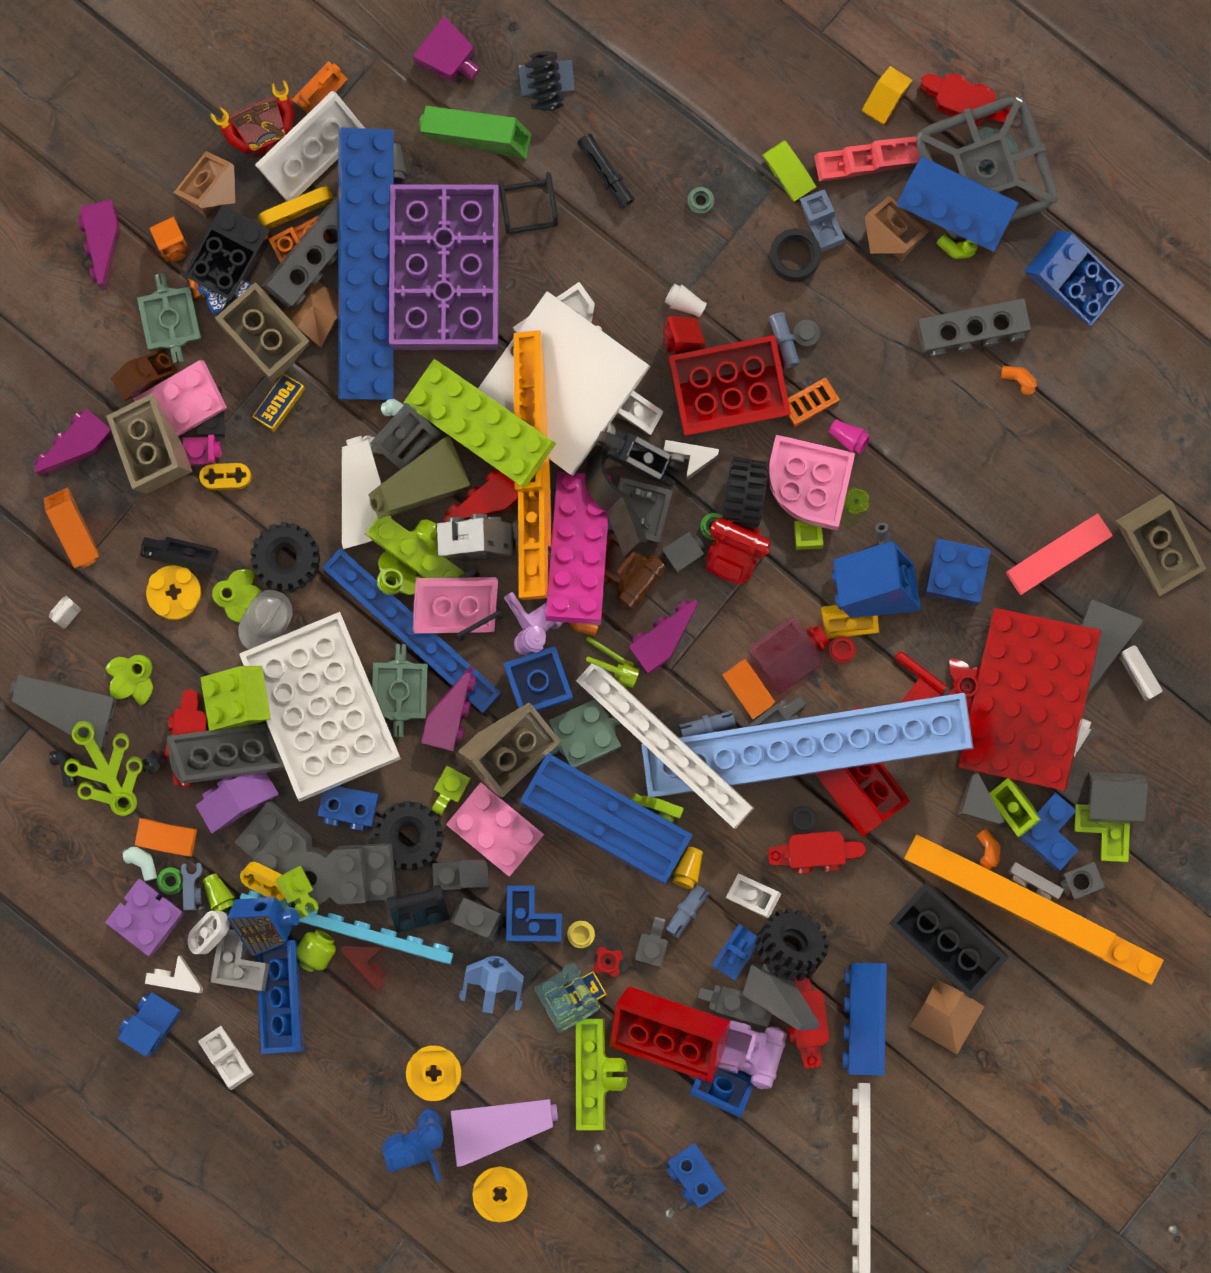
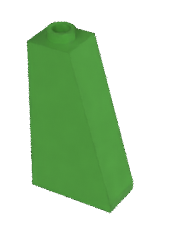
M426 106L425 112L421 115L419 121L420 132L429 140L519 159L527 158L532 134L517 118Z

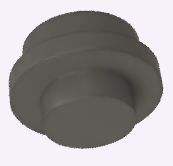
M812 320L798 322L793 330L795 341L804 347L814 345L820 337L818 325Z

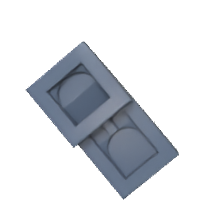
M825 189L801 198V206L811 232L819 242L821 252L844 244L845 237L837 222L835 211Z

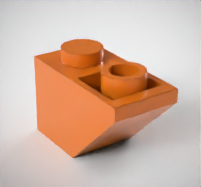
M174 217L150 227L158 249L166 262L170 260L171 262H177L186 257L185 253L189 252L190 249Z

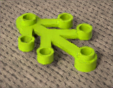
M87 721L76 723L72 730V738L77 744L85 746L97 769L81 765L79 760L71 758L65 763V773L71 777L81 776L105 783L111 791L110 793L94 789L93 784L86 781L79 785L78 796L83 800L93 799L110 804L111 810L117 815L126 816L131 814L137 806V798L132 791L137 774L141 772L143 767L142 760L135 756L127 760L126 770L128 772L122 787L116 779L124 751L129 747V737L124 733L114 736V748L108 765L94 740L95 731L92 724ZM82 727L87 728L89 731L85 736L78 732ZM123 738L126 741V745L118 746L116 740ZM131 762H137L140 767L136 770H133L130 768L129 764ZM73 763L77 765L78 769L70 771L67 766ZM88 787L91 789V793L85 795L81 792V789ZM124 797L129 802L127 805H121L118 800Z

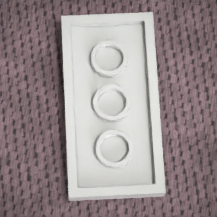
M331 91L255 166L287 202L299 197L338 159L339 128L365 127L337 93Z

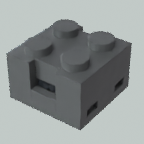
M473 514L471 519L464 520V517L447 518L448 522L437 523L438 556L463 561L513 556L512 523L503 522L501 517Z

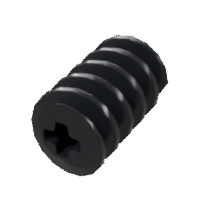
M542 51L531 54L529 57L532 60L525 63V67L533 68V71L527 73L526 76L527 78L535 79L534 82L528 84V88L536 89V92L529 94L530 99L538 100V102L531 105V109L548 111L563 107L564 104L561 102L564 98L563 94L560 93L562 85L558 82L561 77L560 73L556 72L559 69V64L556 62L558 58L557 53Z

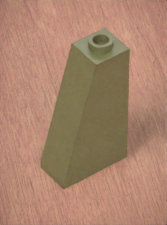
M448 436L370 492L368 496L371 508L376 512L378 519L458 495L468 488L470 483L452 440Z

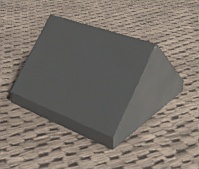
M1088 772L1089 821L1144 824L1148 783L1144 775Z
M976 773L967 780L957 817L996 827L1003 823L1004 819L981 777Z

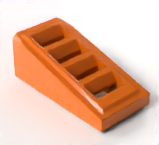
M825 377L788 398L791 415L786 417L793 428H796L834 405L840 399ZM822 386L830 398L828 401H825L818 390ZM814 392L821 403L819 406H816L809 395ZM805 397L806 401L810 405V411H807V409L801 402L802 398ZM794 403L797 404L802 412L801 416H798L792 407Z

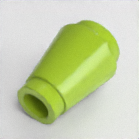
M212 874L203 879L202 882L211 911L229 913L236 898L217 874Z

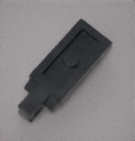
M144 537L140 556L211 574L217 561L219 550L166 537L165 540Z

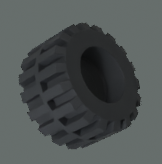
M740 457L732 459L728 475L723 519L731 520L733 524L740 527L758 528L762 517L769 467L767 461Z

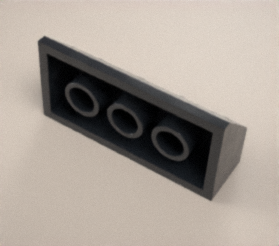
M928 881L920 887L889 922V925L969 998L976 994L1009 956Z

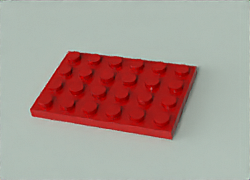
M994 608L978 677L979 688L974 695L969 717L973 749L962 750L958 767L1066 791L1102 631Z

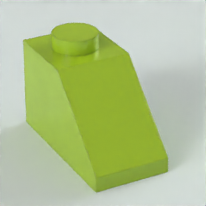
M1009 778L989 793L999 812L1019 838L1041 821L1034 806L1019 786Z

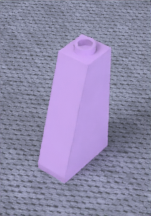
M550 1099L451 1111L457 1167L464 1166L552 1128L553 1121H558L556 1104L551 1105Z

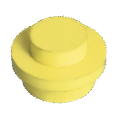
M576 921L569 927L567 936L569 942L574 947L586 948L593 942L595 932L592 925L588 922Z

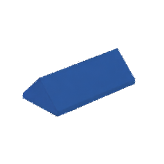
M288 940L283 945L256 955V962L270 964L265 991L258 990L261 1054L304 1051L299 959L297 958L298 941Z

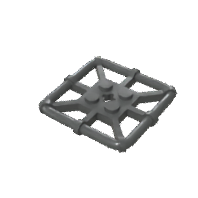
M1020 95L1017 97H1005L972 110L967 108L963 110L964 113L930 124L923 128L921 132H917L915 137L917 138L916 144L920 158L922 156L933 162L927 143L954 155L960 172L959 175L997 193L1014 186H1019L1043 198L1016 208L1010 222L1043 211L1053 203L1056 204L1058 197H1056L1057 188L1044 152L1047 149L1045 143H1041L1030 108L1023 100L1024 97ZM1012 107L1000 133L981 140L974 120ZM1019 111L1032 148L1011 155L1005 136ZM968 123L974 143L955 149L930 136ZM1034 154L1046 192L1020 180L1014 161ZM987 159L988 163H994L995 167L991 169L992 174L986 175L985 172L979 171L983 160ZM946 229V231L950 234L949 237L953 239H956V237L964 238Z

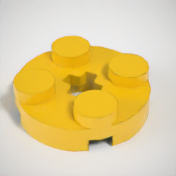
M170 565L159 569L150 576L146 596L150 607L159 616L168 620H181L194 612L201 600L202 590L196 576L187 568ZM174 585L176 589H181V593L177 595L176 600H173L171 596H167V591H170V587Z
M441 1046L421 1048L412 1056L407 1064L406 1079L409 1087L416 1095L427 1101H439L447 1098L455 1092L461 1081L462 1071L458 1059L451 1051ZM432 1065H436L437 1070L442 1071V1075L438 1076L435 1082L432 1081L431 1077H426V1071L431 1070Z
M499 1166L484 1171L477 1178L472 1195L474 1206L481 1216L489 1221L506 1222L516 1218L523 1211L528 1192L526 1183L518 1172L511 1168ZM495 1187L498 1189L506 1188V1201L503 1202L499 1199L496 1202L493 1199L495 1196L493 1189Z

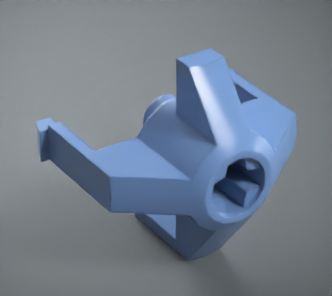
M487 957L466 967L463 990H460L459 995L460 1000L465 1001L468 983L480 985L485 990L482 1012L493 1014L496 993L510 990L517 992L515 1010L519 1011L522 1006L520 997L524 976L503 957Z

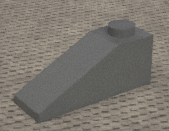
M767 962L751 965L742 995L799 1031L819 1028L820 1023L794 982L787 980V975H783L782 978L776 976V970L773 969L770 972L767 969L769 965Z

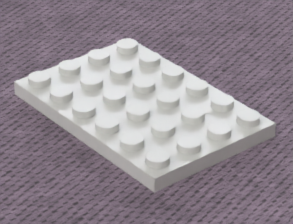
M340 612L239 654L244 666H262L271 716V719L266 720L299 802L401 759Z

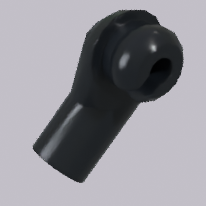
M58 749V751H51L49 753L50 764L53 766L60 764L64 787L77 785L76 776H68L64 771L65 763L70 758L65 750ZM73 763L67 766L70 771H75Z

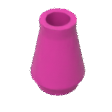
M837 419L829 429V434L834 436L853 453L861 454L871 438V435L867 434L865 429L843 423Z

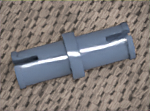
M781 312L771 315L768 319L776 337L777 347L784 368L790 369L800 365L801 363L793 343L795 337L790 333L785 313Z
M730 710L710 717L704 715L701 716L702 719L679 724V731L682 737L713 733L731 727L734 728L736 723L734 715Z
M695 884L684 902L678 904L676 907L678 909L664 929L679 939L690 920H694L697 917V910L710 893Z

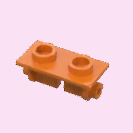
M328 61L292 100L308 114L331 91L336 93L348 78L341 73V69L336 64H331Z

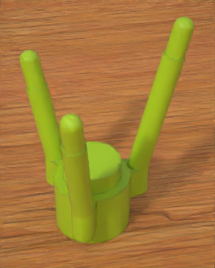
M587 636L585 638L587 642L621 664L615 667L591 657H586V661L614 672V678L625 688L633 689L640 671L639 668L634 667V662L624 659Z

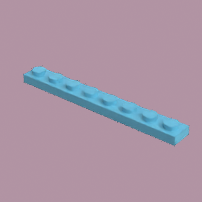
M250 890L248 895L241 893L240 899L264 898L265 896ZM286 900L278 901L284 911L295 909L291 907L292 902L287 903ZM305 906L308 915L301 919L299 918L300 923L447 965H451L454 954L449 952L450 947L434 943L432 948L422 945L423 939L408 935L407 940L397 938V932L381 928L380 932L369 930L370 924L356 920L354 925L343 922L344 917L328 913V917L317 915L318 910L310 913L307 906Z

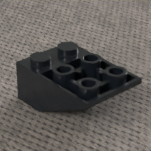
M222 205L187 267L184 276L231 301L259 262L270 242L269 239L273 237L270 229Z

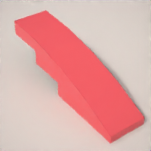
M914 136L879 140L867 145L845 147L843 150L817 153L814 159L819 182L874 174L917 165L920 159L916 144L917 138Z
M1096 514L1008 570L1006 575L1018 593L1022 595L1107 541L1113 535L1099 514Z

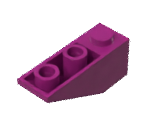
M112 200L80 207L81 216H77L81 232H86L88 240L83 242L87 258L92 257L94 267L89 268L93 283L98 282L101 290L106 289L121 232L115 205Z
M88 409L83 413L81 411L78 412L70 422L72 426L65 433H59L53 440L52 444L54 446L48 453L43 452L34 463L36 467L33 470L39 476H43L96 455L112 438L111 429Z
M696 599L691 603L685 600L675 608L677 613L670 618L664 615L652 624L654 626L653 630L647 634L642 631L630 640L632 644L629 646V651L647 676L668 662L672 657L698 605Z
M470 666L432 708L427 716L421 743L451 751L454 750L457 743H462L465 728L460 726L462 718L468 717L471 702L466 701L468 691H474L477 676L472 675L474 667Z

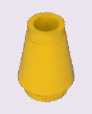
M694 847L687 848L672 873L674 876L672 882L686 889H693L694 885L698 884L703 854L701 850Z

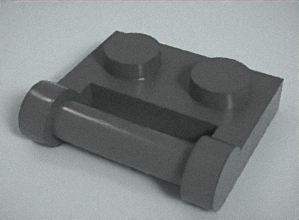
M405 403L372 440L371 444L401 470L415 460L433 439L437 440L441 433L408 403ZM423 428L426 432L400 459L398 455Z

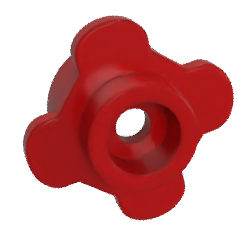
M818 625L813 629L809 627L806 630L808 633L806 640L814 650L818 648L823 652L825 646L830 643L829 639Z
M605 947L598 948L596 951L598 955L597 962L593 965L594 971L598 974L605 972L609 973L612 977L617 976L620 973L618 968L619 962L623 959L622 952L620 950L609 951ZM607 959H610L611 963L606 964L605 961Z

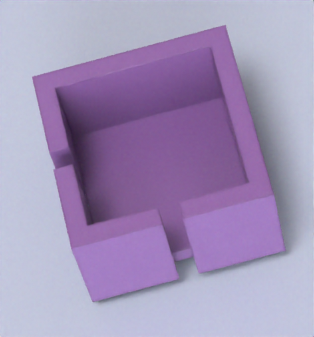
M138 879L124 897L128 901L127 904L120 903L105 923L146 955L153 957L186 913L167 898L162 897L160 901L157 900L161 898L162 894L143 880Z

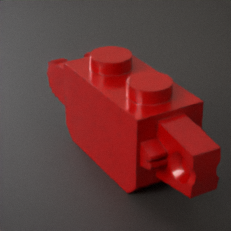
M926 73L921 78L920 90L924 94L927 93V95L936 98L934 105L937 111L950 117L964 113V109L970 108L972 110L997 101L995 98L996 93L992 92L989 86L984 84L974 85L967 82L968 79L957 73H953V75L947 73L945 78L933 75V73ZM1011 107L974 120L976 127L984 125L985 120L1004 125Z
M192 689L185 690L182 695L181 709H175L174 715L169 716L168 731H172V735L209 731L207 716L204 712L200 711L199 701L201 696ZM166 744L165 758H169V752H168V746H167V744ZM173 773V785L191 787L192 783L181 784Z
M838 831L793 835L785 845L768 848L769 865L788 866L790 869H796V874L813 873L812 868L823 867L824 872L840 871V866L845 865L846 860L858 859L865 855L866 848L861 841L844 842V836Z
M795 977L793 979L794 984L820 1025L818 1029L804 1031L788 1027L790 1044L795 1043V1047L799 1048L804 1068L820 1067L821 1048L829 1040L824 995L818 990L811 989L809 978L805 977L802 981H798Z

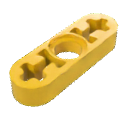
M329 186L321 187L260 213L258 219L262 226L272 229L327 206L334 196Z

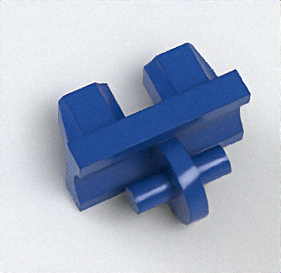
M739 924L712 966L735 981L758 946L755 944L757 936Z

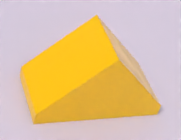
M890 66L876 83L862 108V112L884 125L913 80Z

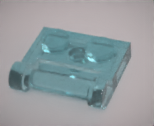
M576 963L567 964L561 972L533 987L558 1033L563 1032L600 1009L598 1000L592 997L580 976L581 971ZM570 981L583 1002L582 1006L576 1008L564 987V984Z

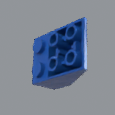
M1059 230L1054 233L1024 271L1041 289L1089 326L1093 325L1124 286L1073 233Z

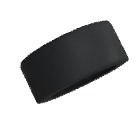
M793 228L785 230L776 236L771 245L769 257L771 267L780 278L786 281L799 282L806 280L815 273L819 266L821 257L820 245L813 234L804 229ZM799 240L809 247L811 260L805 268L797 271L789 270L781 263L779 257L780 249L788 241Z

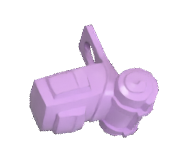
M513 592L504 597L523 629L515 637V650L519 654L527 656L544 649L545 633L549 628L553 630L559 628L564 622L546 621L547 603L527 614Z
M731 1021L727 1045L718 1068L736 1074L739 1071H743L752 1075L750 1082L757 1088L771 1089L773 1081L777 1076L776 1072L783 1049L786 1045L787 1033L779 1027L766 1028L764 1033L751 1030V1026L745 1023Z

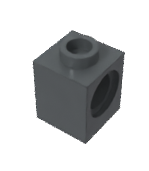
M688 532L663 548L662 554L675 574L678 575L704 558L702 550L705 549V546L697 535L693 537Z
M1095 862L1061 875L1063 881L1059 882L1060 887L1064 889V896H1069L1071 901L1105 887ZM1076 875H1082L1086 878L1087 886L1084 890H1079L1074 886L1073 880Z

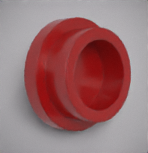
M839 636L831 641L829 655L835 662L847 663L855 656L856 646L850 638Z

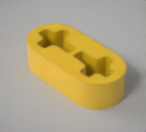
M227 463L206 465L200 471L199 478L202 485L208 490H233L246 488L251 482L252 475L244 464ZM241 469L242 473L246 474V477L242 478L241 483H237L235 478H228V475H235L237 470ZM213 470L216 475H223L224 478L215 479L214 484H210L209 480L205 479V476H209L210 471Z
M250 862L241 871L240 879L249 889L266 897H274L278 901L285 899L276 881V878L282 874L257 862Z

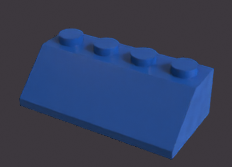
M922 156L897 202V206L995 252L1018 205V202Z
M851 963L850 969H845L844 985L849 986V997H844V1013H849L848 1024L843 1025V1041H848V1052H843L842 1068L847 1069V1074L884 1076L886 963Z

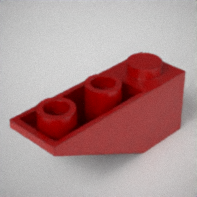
M667 317V325L663 327V342L667 353L672 352L675 355L705 349V341L697 318Z
M498 469L493 470L485 478L487 482L482 487L475 486L465 495L467 500L460 506L457 503L444 513L446 515V518L443 519L444 523L448 522L447 518L464 517V520L471 519L473 514H487V517L506 513L518 503V491L515 490V481Z

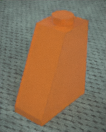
M67 487L44 498L45 511L73 567L81 566V568L92 565L96 561L95 558L99 557L98 549L69 488Z

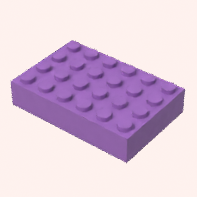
M390 185L389 346L393 350H499L498 185Z

